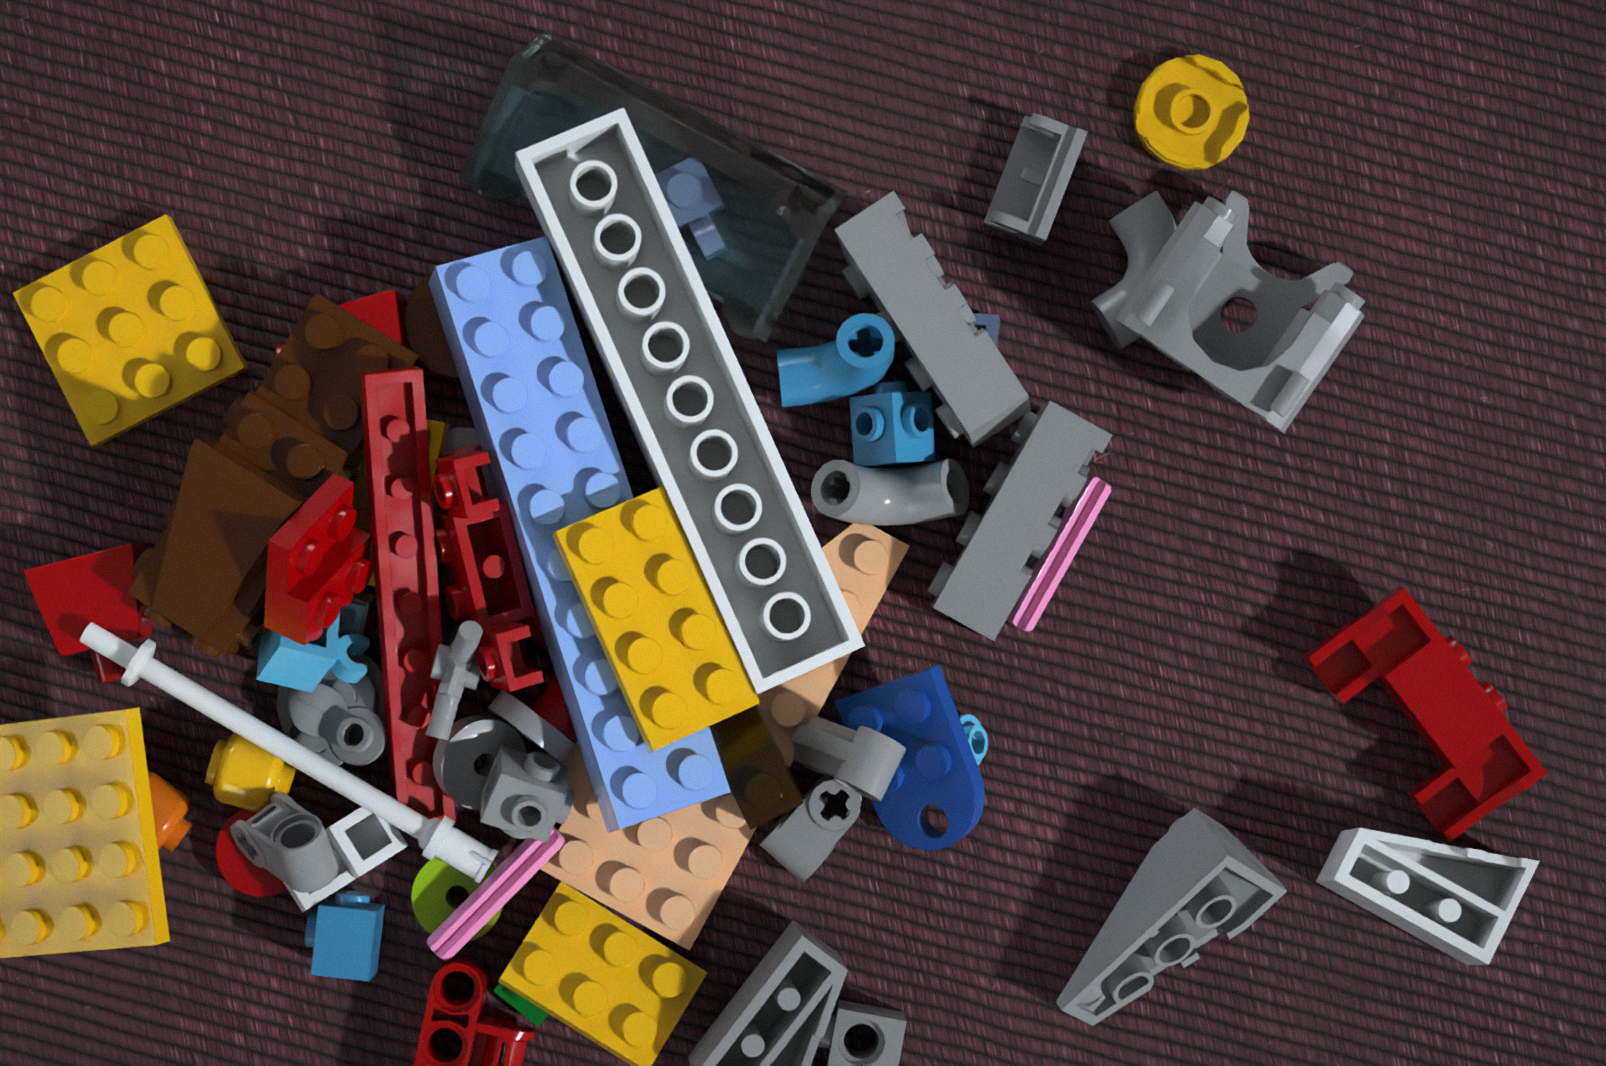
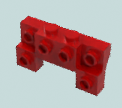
M472 444L440 453L441 458L435 459L438 474L433 477V486L439 505L442 509H447L448 511L434 514L433 516L436 558L439 564H444L449 586L444 588L447 610L454 621L458 620L459 627L465 621H475L482 627L483 634L479 642L480 647H477L475 655L480 674L485 681H490L491 687L512 692L544 682L542 671L535 669L533 657L527 656L523 639L531 637L529 625L519 623V620L535 616L508 502H500L498 498L488 497L481 465L491 463L488 451H482L481 445Z
M1405 587L1394 589L1353 622H1346L1302 656L1330 694L1339 703L1344 704L1375 679H1378L1443 764L1437 771L1409 791L1408 795L1444 840L1453 841L1481 818L1501 804L1527 790L1548 773L1502 714L1508 709V706L1501 695L1489 682L1485 681L1481 685L1467 668L1472 663V659L1464 647L1452 635L1444 639Z

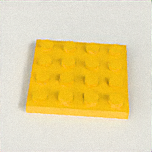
M140 708L0 724V958L153 946L169 942L170 935Z

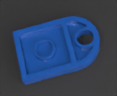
M940 665L894 679L834 701L844 727L857 731L859 726L871 728L892 738L906 748V752L881 802L872 800L882 824L895 838L910 847L932 851L951 846L975 828L982 815L985 802L983 779ZM929 805L939 807L946 814L948 819V829L946 832L938 831L930 824L927 816Z

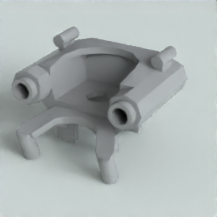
M1231 191L1222 202L1208 196L1203 205L1196 201L1193 203L1115 320L1152 344L1153 348L1189 372L1193 370L1200 375L1199 379L1235 403L1240 402L1250 412L1284 433L1365 317L1359 311L1365 300L1345 287L1354 273L1352 269L1342 262L1332 263L1299 281L1278 278L1268 273L1258 265L1247 246L1249 220L1247 198L1236 191ZM1235 297L1249 300L1256 310V319L1253 326L1242 333L1229 331L1221 321L1222 307L1228 300ZM1317 300L1310 311L1301 308Z

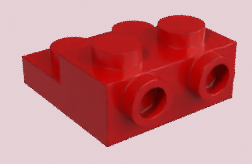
M333 473L268 540L264 627L304 646L308 642L317 640L322 635L323 628H329L334 623L341 607L349 605L354 599V594L361 593L372 576L373 562L369 561L371 535L353 527L357 516L356 510L352 508L354 482Z

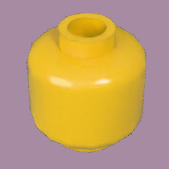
M233 732L227 741L218 739L208 766L205 783L213 785L214 797L221 803L258 813L270 804V796L276 791L289 794L296 768Z

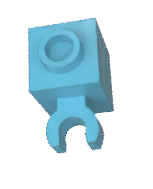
M340 612L329 628H323V633L317 640L308 642L305 646L267 628L260 639L256 680L312 693L328 670H331L338 679L344 682L358 683L367 673L368 665L352 661L347 654L361 657L370 646V640L356 633L346 634L338 638Z

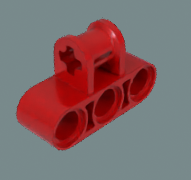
M458 955L448 960L438 970L432 980L413 1066H522L527 1042L534 1039L536 1030L523 1023L483 1015L489 986L487 970L478 959L469 955ZM454 971L468 974L474 983L473 996L468 998L453 996L446 986L447 974ZM441 1028L454 1030L462 1040V1051L456 1054L441 1052L434 1042L435 1031ZM505 1043H507L508 1047L506 1051L504 1064H502L501 1059L503 1055Z

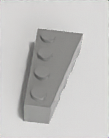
M893 190L834 229L848 263V267L841 272L858 299L861 300L869 295L880 311L876 315L885 319L892 327L895 343L900 340L911 356L909 360L904 362V365L922 392L932 387L943 405L935 410L953 438L955 439L964 434L974 448L1032 410L1029 396L986 330L982 328L978 331L973 324L976 318L956 284H953L951 281L946 284L941 278L944 272L923 234L921 233L914 238L910 233L904 214L905 207Z
M1052 401L1042 405L1037 414L1031 411L1024 414L1011 437V440L1019 444V447L1009 465L1000 460L998 461L983 488V491L992 496L981 515L973 511L969 513L955 539L956 542L963 545L961 552L953 566L943 561L927 592L936 596L930 607L986 638L995 641L1034 570L1031 567L1035 559L1040 560L1056 535L1062 520L1059 518L1064 507L1069 508L1087 481V475L1090 470L1087 465L1094 452L1097 450L1103 453L1113 435Z

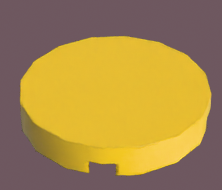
M1200 54L1174 58L1157 66L1140 86L1133 107L1135 131L1144 149L1161 164L1181 171L1204 170L1225 160L1243 140L1250 119L1249 104L1247 105V97L1243 91L1244 87L1239 77L1221 61Z

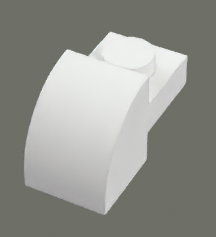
M360 807L325 829L338 862L339 870L334 880L322 889L310 893L295 891L285 882L284 884L300 910L304 912L403 850L408 844L396 826Z

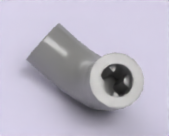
M1158 191L1149 194L1108 221L1124 245L1128 256V267L1123 278L1115 286L1092 299L1090 304L1103 329L1119 349H1123L1140 337L1116 321L1115 318L1177 228L1172 213Z
M944 459L917 466L889 469L869 468L845 460H832L825 463L816 472L811 485V497L814 506L820 513L837 520L860 525H907L963 515L969 505V486L964 470L954 459Z

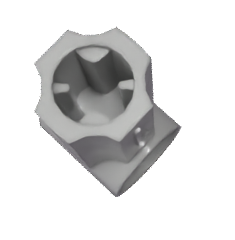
M814 716L806 723H800L791 740L794 746L793 760L805 768L830 776L844 787L877 802H881L906 752V748L902 744L871 728L859 726L857 731L817 716Z

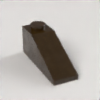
M758 704L709 726L729 788L750 830L803 804L804 796Z

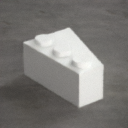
M1355 828L1341 831L1316 882L1466 965H1489L1540 861L1493 854L1473 848L1439 844L1430 840L1365 828Z

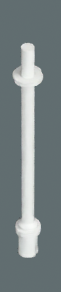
M93 622L84 630L79 642L126 669L121 679L122 684L130 687L140 677L413 836L418 840L419 847L424 850L422 856L432 861L434 857H437L475 879L474 881L479 884L498 853L497 850L487 847L453 827L455 821L445 815L442 820L438 817L426 818L153 658L156 649V642L148 638L137 649Z

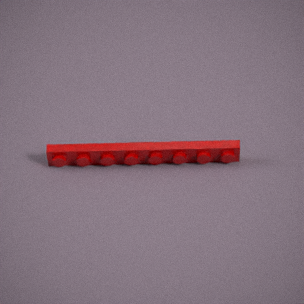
M418 366L359 372L391 797L428 819L438 817L442 820L446 815L455 821L454 800L442 792L433 773V755L439 738L425 735L440 680L430 678V672L438 645L443 644L423 369ZM398 828L400 833H406Z

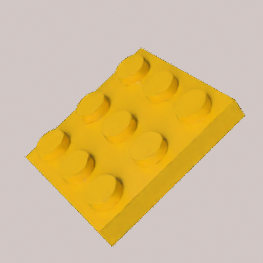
M167 214L13 292L27 323L92 447H98L249 369L171 216Z

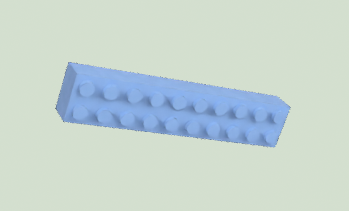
M544 236L435 266L428 284L482 450L488 451L491 463L487 465L500 502H508L531 600L607 832L611 833L730 793L731 791L710 727H706L651 753L648 752L552 537V534L557 530L624 503L634 497L548 237Z

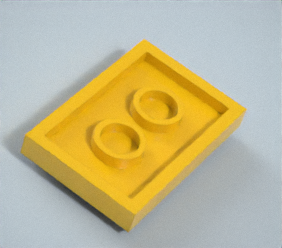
M561 881L498 982L629 1065L652 1066L708 972Z

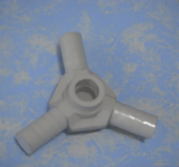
M465 621L460 627L459 623H457L452 630L450 645H438L430 678L440 680L425 735L448 741L464 687L473 690L477 687L481 674L478 669L475 652L483 630L475 621Z

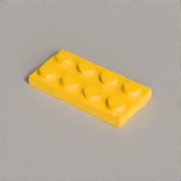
M663 486L557 530L552 534L649 753L760 704Z

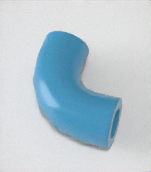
M861 313L851 316L842 323L837 332V338L834 341L810 347L777 350L782 407L836 401L859 394L876 384L884 377L894 359L895 336L892 327L885 319L875 314Z

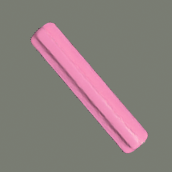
M1087 475L1088 479L1077 498L1073 500L1068 509L1065 508L1060 516L1062 520L1056 535L1040 560L1036 558L1031 567L1034 570L1033 574L1007 618L1009 623L1023 631L1030 632L1034 629L1111 493V486L1094 475Z
M553 827L547 843L532 838L525 839L428 937L427 944L430 949L442 960H450L564 845L565 840L560 832Z

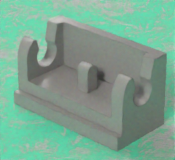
M1033 113L1031 117L1025 115L983 224L1042 246L1048 237L1088 131L1074 128Z

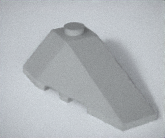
M1193 808L1184 817L1176 820L1170 826L1168 832L1152 846L1056 1003L1061 1011L1094 1026L1149 991L1154 983L1153 976L1179 962L1183 968L1200 959L1195 949L1222 932L1230 940L1246 930L1280 899L1287 890L1224 825L1198 809Z

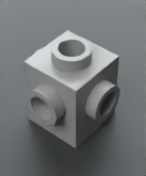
M501 745L481 792L480 822L501 828L503 832L514 838H532L547 843L555 823H565L573 804L574 791L569 790L567 787V766L560 764L556 759L545 753H526Z

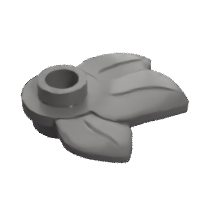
M365 674L358 683H347L336 677L333 687L319 683L312 693L290 688L286 699L287 711L294 726L301 731L294 740L337 766L344 762L350 765L362 766L375 761L385 749L387 728L381 716L375 712L377 690L370 677ZM360 725L363 728L364 737L358 745L352 746L349 741V734L354 727Z

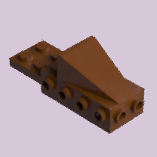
M315 293L256 393L248 391L244 399L239 397L227 410L222 421V427L225 428V431L219 441L196 438L191 445L178 499L171 504L162 520L161 525L165 528V531L154 548L149 547L141 554L132 569L131 575L135 580L127 593L143 603L139 609L140 612L163 626L171 627L173 622L191 633L188 639L191 645L215 658H219L221 653L224 655L243 654L247 650L253 649L267 629L264 627L268 540L333 473L354 482V484L359 476L357 468L364 458V455L360 453L364 447L359 372L412 367L419 355L323 295Z

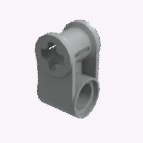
M824 775L804 795L803 804L787 811L766 834L759 845L804 883L823 863L836 846L837 841L856 821L860 814L862 795L844 787L832 777ZM842 789L848 794L845 802L848 809L846 812L839 808L834 809L831 813L824 810L826 797L823 794L824 791L827 790L830 794L835 795Z
M276 791L270 796V804L246 822L237 820L230 826L232 837L242 853L254 865L265 868L295 891L310 893L320 890L329 885L338 873V862L322 821L316 815L311 814L296 804L290 796L282 791Z

